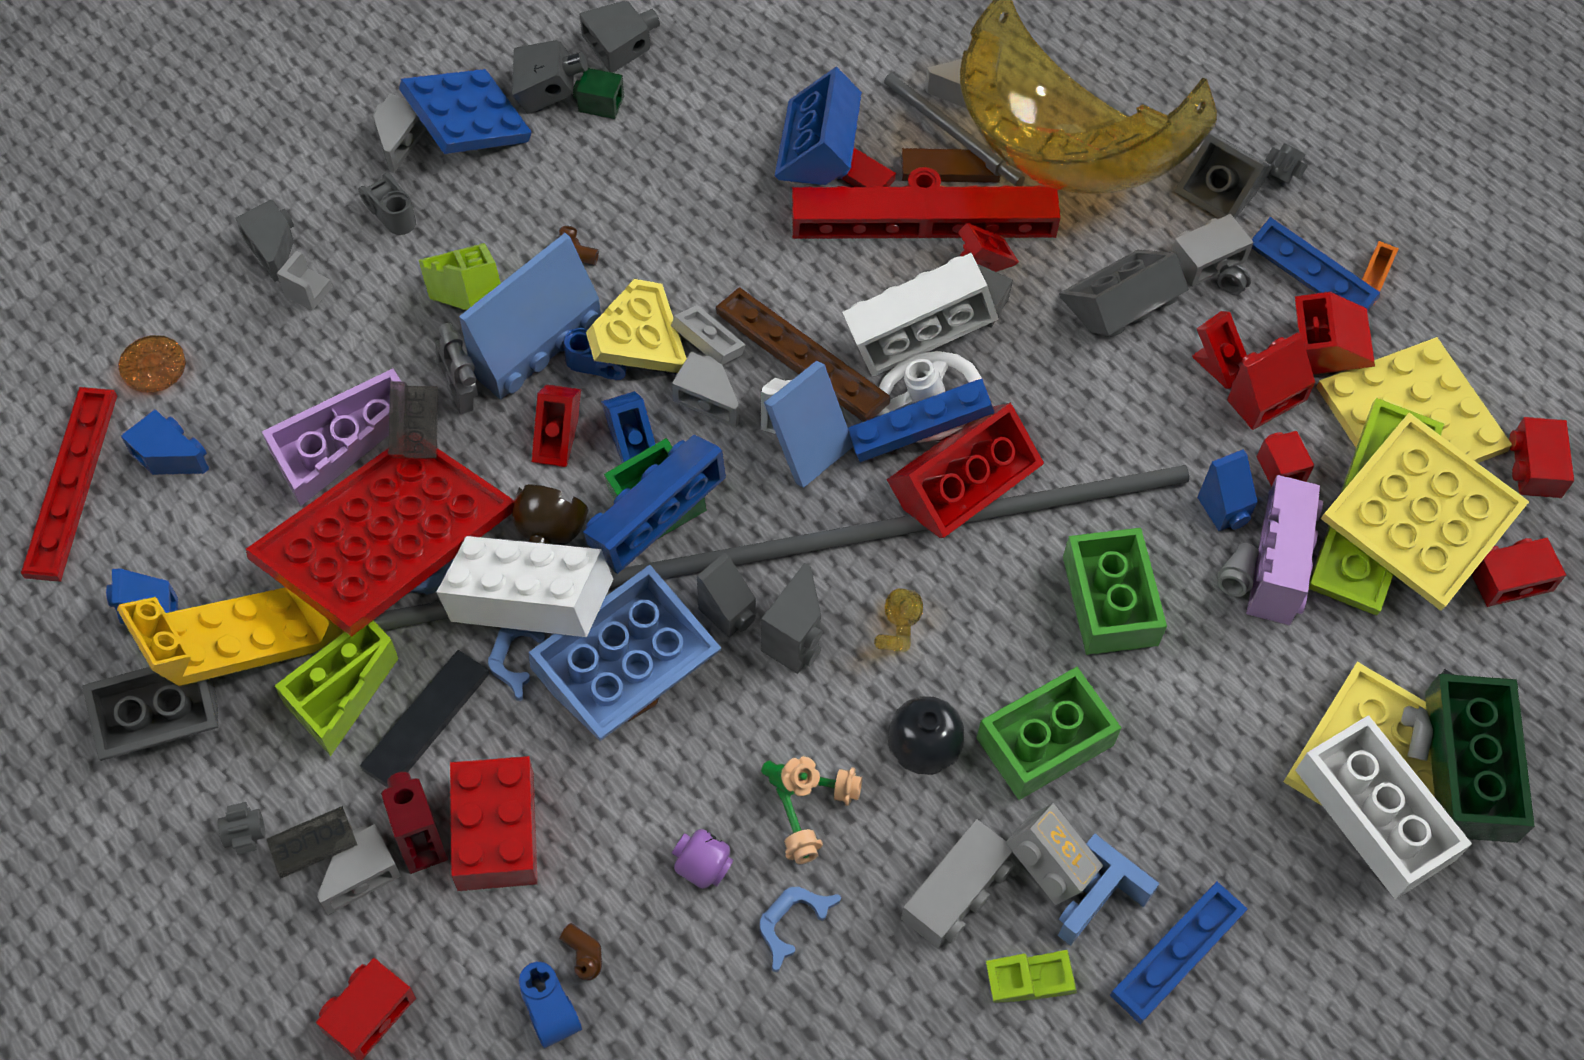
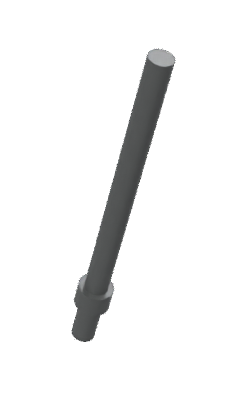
M893 73L886 76L884 83L983 160L986 163V168L996 176L1002 175L1014 186H1021L1024 183L1025 176L1009 165V160L1001 153L991 151Z

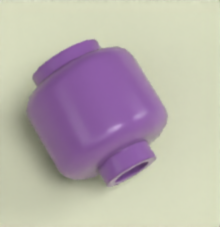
M698 829L691 837L684 833L672 851V854L678 857L674 864L675 872L702 889L709 887L711 884L717 887L733 862V859L729 857V845L704 829Z

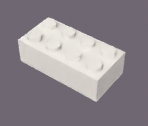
M972 253L963 257H955L937 269L920 273L915 279L900 286L890 287L882 294L867 301L857 302L850 309L842 312L871 376H876L916 354L931 351L998 320L988 286Z
M466 536L436 593L451 622L587 637L613 582V577L602 549Z
M1369 715L1307 752L1295 770L1395 900L1455 862L1472 845Z

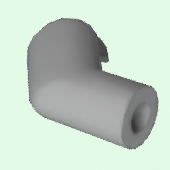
M1406 706L1403 710L1401 723L1405 726L1413 727L1407 756L1427 761L1433 737V727L1428 712L1420 706L1418 709Z

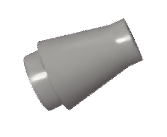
M1249 543L1239 544L1234 554L1218 571V586L1224 593L1240 597L1252 589L1256 560L1259 555V551L1254 545Z

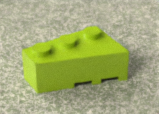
M485 243L418 260L429 298L464 310H468L501 284L496 263Z
M373 620L352 637L346 632L342 633L278 682L275 688L287 709L331 756L399 658L392 639Z

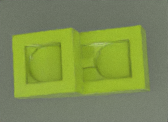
M1068 950L1027 957L1026 953L986 961L994 1003L1018 1002L1077 993Z

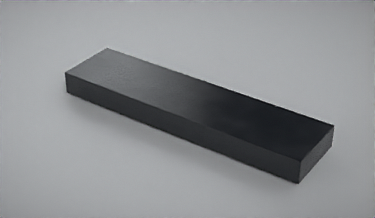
M457 650L361 763L362 771L387 788H389L387 780L390 776L398 772H409L488 677V669L460 650Z

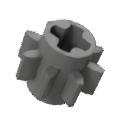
M1286 143L1282 145L1280 150L1272 147L1265 159L1272 166L1269 173L1288 184L1293 176L1301 179L1308 167L1307 164L1302 162L1306 154Z
M247 802L227 806L228 812H226V817L218 818V830L223 847L233 846V849H236L237 855L257 850V840L263 839L266 836L260 809L251 810L248 808Z

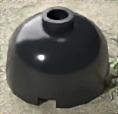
M919 696L907 700L896 710L888 729V746L890 751L893 752L894 756L898 759V763L903 768L917 774L934 775L951 764L953 765L958 760L964 745V724L958 711L948 702L937 697Z

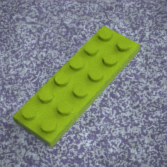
M1376 398L1371 405L1341 493L1408 413L1418 418L1440 436L1444 423ZM1328 526L1309 580V589L1377 616L1383 607L1393 574L1331 526Z

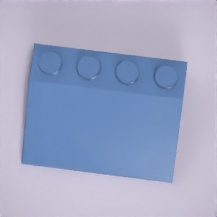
M564 233L459 316L467 354L474 364L475 369L473 373L476 379L500 400L508 393L518 391L523 385L524 380L534 372L542 371L548 365L550 359L558 352L565 351L564 338L569 331L575 328H585L588 330L601 316L599 297L570 236Z
M648 565L605 597L587 637L553 634L529 651L530 668L550 693L601 741L720 652L721 647L653 567Z

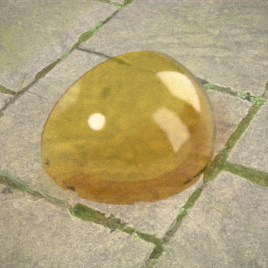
M993 0L976 21L970 33L972 39L969 48L963 52L960 67V86L968 112L979 133L994 153L1012 169L1030 180L1050 188L1080 194H1107L1129 190L1149 183L1168 173L1190 156L1216 125L1217 110L1208 81L1205 78H1202L1183 102L1168 115L1143 104L1136 108L1138 113L1130 117L1112 108L1073 80L1042 50L1024 26L1012 0ZM1004 12L1003 19L999 21L1001 14Z

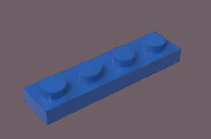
M1272 217L1266 221L1252 238L1254 242L1252 245L1253 250L1315 293L1332 292L1367 308V311L1380 297V292Z
M981 378L848 427L856 455L859 461L863 462L995 412Z
M1216 881L1116 986L1109 996L1141 1025L1245 914L1248 908Z

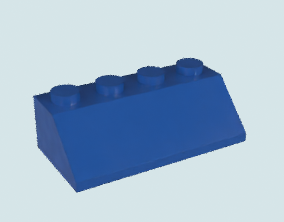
M837 66L789 99L774 175L778 180L827 185L836 178L841 179L851 169L862 92Z
M696 435L691 436L686 442L684 440L679 441L670 450L668 458L660 465L654 464L643 473L641 481L635 487L623 490L615 498L614 505L604 514H596L589 520L586 530L583 531L586 542L590 548L602 549L607 565L616 574L621 572L726 478L723 451L717 445Z

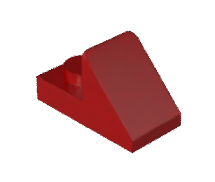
M969 223L965 224L958 231L964 241V251L959 256L963 257L972 253L977 264L995 272L1019 263L1004 237Z
M1220 311L1196 328L1203 348L1192 355V357L1222 386L1230 389L1240 369L1239 364L1247 354L1231 313Z

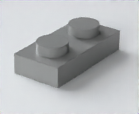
M698 305L674 315L671 327L706 356L714 358L718 363L723 365L743 354L746 344Z

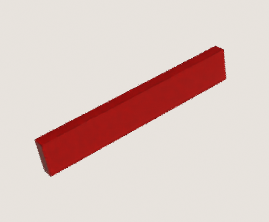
M79 387L21 574L24 579L58 582L62 580L117 399L115 390Z

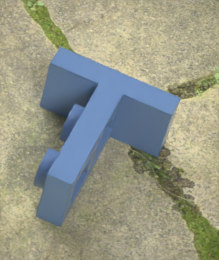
M1096 834L1086 844L1102 863L1103 867L1083 890L1087 895L1078 905L1072 901L1059 918L1063 926L1058 936L1070 946L1117 888L1144 907L1160 884Z

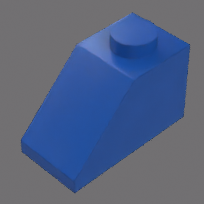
M635 391L601 401L610 434L622 463L656 444L644 400Z
M1244 449L1212 461L1197 497L1218 531L1229 527L1239 529L1251 520V515L1258 502L1248 456Z

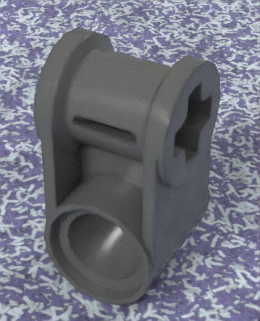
M389 172L384 173L382 179L368 187L361 186L358 189L365 206L372 214L378 217L391 233L405 235L415 228L416 218L411 199Z

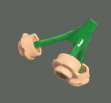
M802 756L800 759L792 758L785 765H777L770 760L763 764L761 772L769 778L770 784L777 788L776 792L783 803L793 834L784 841L787 848L785 851L787 859L795 860L797 864L808 863L818 857L817 850L823 845L820 839L817 840L813 830H801L790 799L791 795L795 793L797 796H806L817 785L835 788L834 800L843 801L845 806H849L852 799L859 800L862 786V777L856 776L855 768L851 767L850 771L839 769L837 778L834 780L820 777L819 771L815 769V762L805 756Z

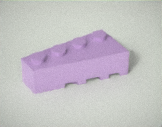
M392 368L262 431L270 453L300 506L409 419L407 416H413L407 409L411 401H408V392Z
M1280 475L1276 476L1268 495L1258 548L1259 555L1256 560L1254 582L1250 591L1246 612L1247 615L1290 625L1296 613H1303L1313 566L1312 553L1318 537V531L1315 530L1316 521L1319 520L1323 507V500H1319L1320 485Z

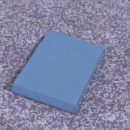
M815 361L764 402L795 483L804 488L854 447L825 364Z

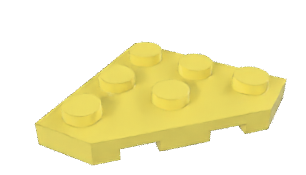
M633 279L626 289L586 331L594 361L673 373L680 371L687 358L678 332L671 327L673 315L663 284Z

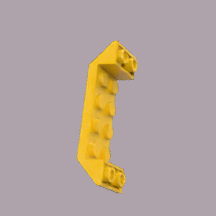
M286 587L165 613L156 597L119 604L117 608L150 668L178 686L311 654L344 633L342 629Z

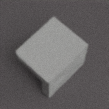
M295 251L277 272L284 296L312 311L333 287L330 279L308 269L304 254L299 251Z

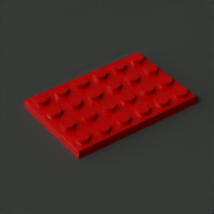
M412 433L409 435V438L413 441H419L422 439V437L416 433ZM406 435L247 547L246 554L248 560L352 637L455 558L466 536L482 537L511 515L514 500L425 439L419 442L424 446V453H406V451H414V447L417 444L410 442ZM417 446L416 451H422V447Z

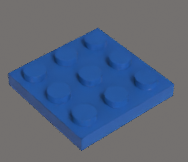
M486 69L401 79L399 90L444 154L526 143L530 140L531 130Z

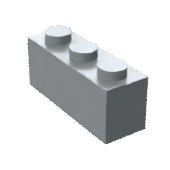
M976 819L905 904L901 920L937 949L946 940L952 944L966 926L962 921L970 910L978 913L989 899L991 894L986 890L994 881L1001 884L1012 871L1014 864L1010 861L1013 852L1005 843L1006 841Z

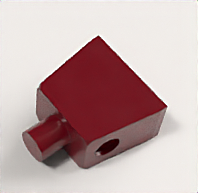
M408 772L393 774L387 780L389 788L384 789L381 795L394 837L409 873L413 874L447 861L448 858L420 779H411Z

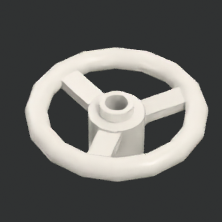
M941 351L916 354L899 362L883 377L879 388L888 395L891 394L894 385L903 377L908 391L890 399V404L877 417L946 392L942 378L948 367H953L964 374L968 383L982 377L973 363L958 354ZM966 424L917 442L941 440L958 432Z

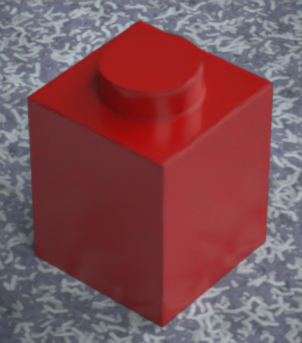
M1297 431L1285 434L1277 432L1269 435L1264 439L1257 454V459L1271 487L1277 475L1307 482L1315 466Z

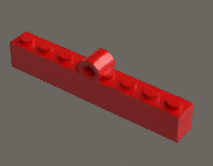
M928 167L914 169L909 174L907 186L792 187V239L961 238L958 231L967 223L1004 238H1056L1061 219L1057 186L946 187L941 186L940 175Z

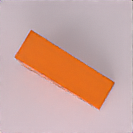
M1378 241L1362 280L1380 292L1399 248Z

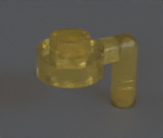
M898 588L888 595L885 602V614L887 619L896 625V636L877 635L874 640L877 649L906 652L910 649L911 626L919 621L923 613V601L916 591Z

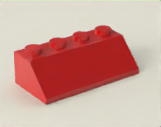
M1011 402L993 406L995 413L967 423L961 430L944 438L886 479L903 510L939 538H945L1044 464Z

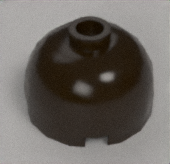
M528 484L524 486L523 490L520 487L517 490L512 509L513 522L519 533L529 539L528 542L566 545L580 533L587 517V505L574 496L572 503L562 499L563 491L542 485Z

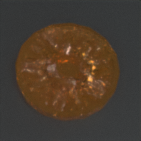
M150 335L139 338L128 345L120 356L118 367L122 380L130 388L139 392L154 393L167 389L179 380L184 373L186 359L183 349L175 340L166 336Z

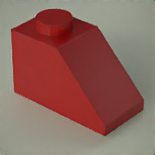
M546 384L537 393L531 462L567 467L578 424L581 389Z

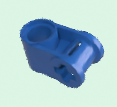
M575 328L566 334L564 338L565 362L571 370L613 380H621L625 377L627 369L624 365L594 361L586 335L587 329Z
M533 962L524 967L519 977L522 999L529 1011L530 1020L543 1048L545 1049L581 1031L582 1026L568 996L565 995L552 967L544 962ZM539 978L541 983H545L544 991L538 992L535 987H532L534 979Z

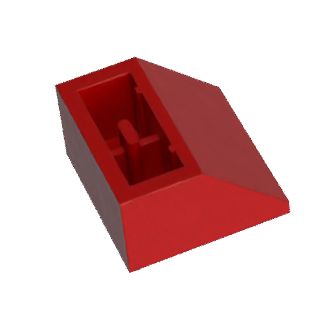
M1332 292L1295 296L1298 333L1303 338L1313 374L1375 367L1367 308Z
M1297 332L1286 339L1280 337L1272 342L1266 350L1258 354L1256 352L1250 353L1243 358L1239 364L1238 374L1231 384L1232 389L1227 401L1252 430L1307 401L1315 384V379L1302 336Z

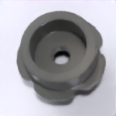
M1226 264L1220 269L1221 275L1218 278V285L1223 291L1231 295H1238L1246 287L1250 286L1251 277L1243 266L1239 264H1233L1232 266Z

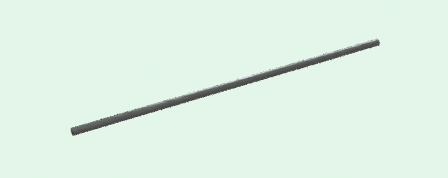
M1186 465L996 499L965 523L1189 482V471ZM908 515L625 567L618 574L610 570L613 582L609 589L621 586L648 565H651L662 579L702 572L723 553L727 554L734 565L737 566L927 531L928 529ZM441 601L384 611L374 621L382 630H389L449 619Z

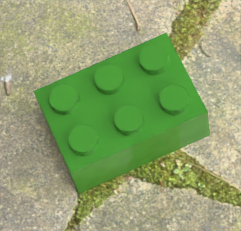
M1132 528L1069 536L1063 554V561L1086 655L1159 646L1167 624L1142 529Z
M1075 667L982 719L976 739L1018 800H1021L1113 747L1121 731V726L1079 668Z

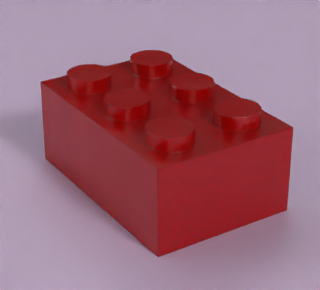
M530 756L450 762L451 876L457 891L537 885L534 772Z

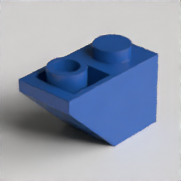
M156 409L121 435L130 454L152 475L204 474L209 470L204 459L207 452L200 442L194 437L188 440L183 435L182 427L174 418L169 416L165 419Z
M120 568L112 569V584L106 587V597L108 605L114 607L116 611L119 604L152 597L157 598L165 613L178 611V597L169 581ZM117 611L120 624H125L119 612Z

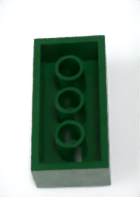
M1438 674L1425 692L1426 710L1433 727L1430 753L1435 798L1469 840L1518 843L1535 827L1517 679Z

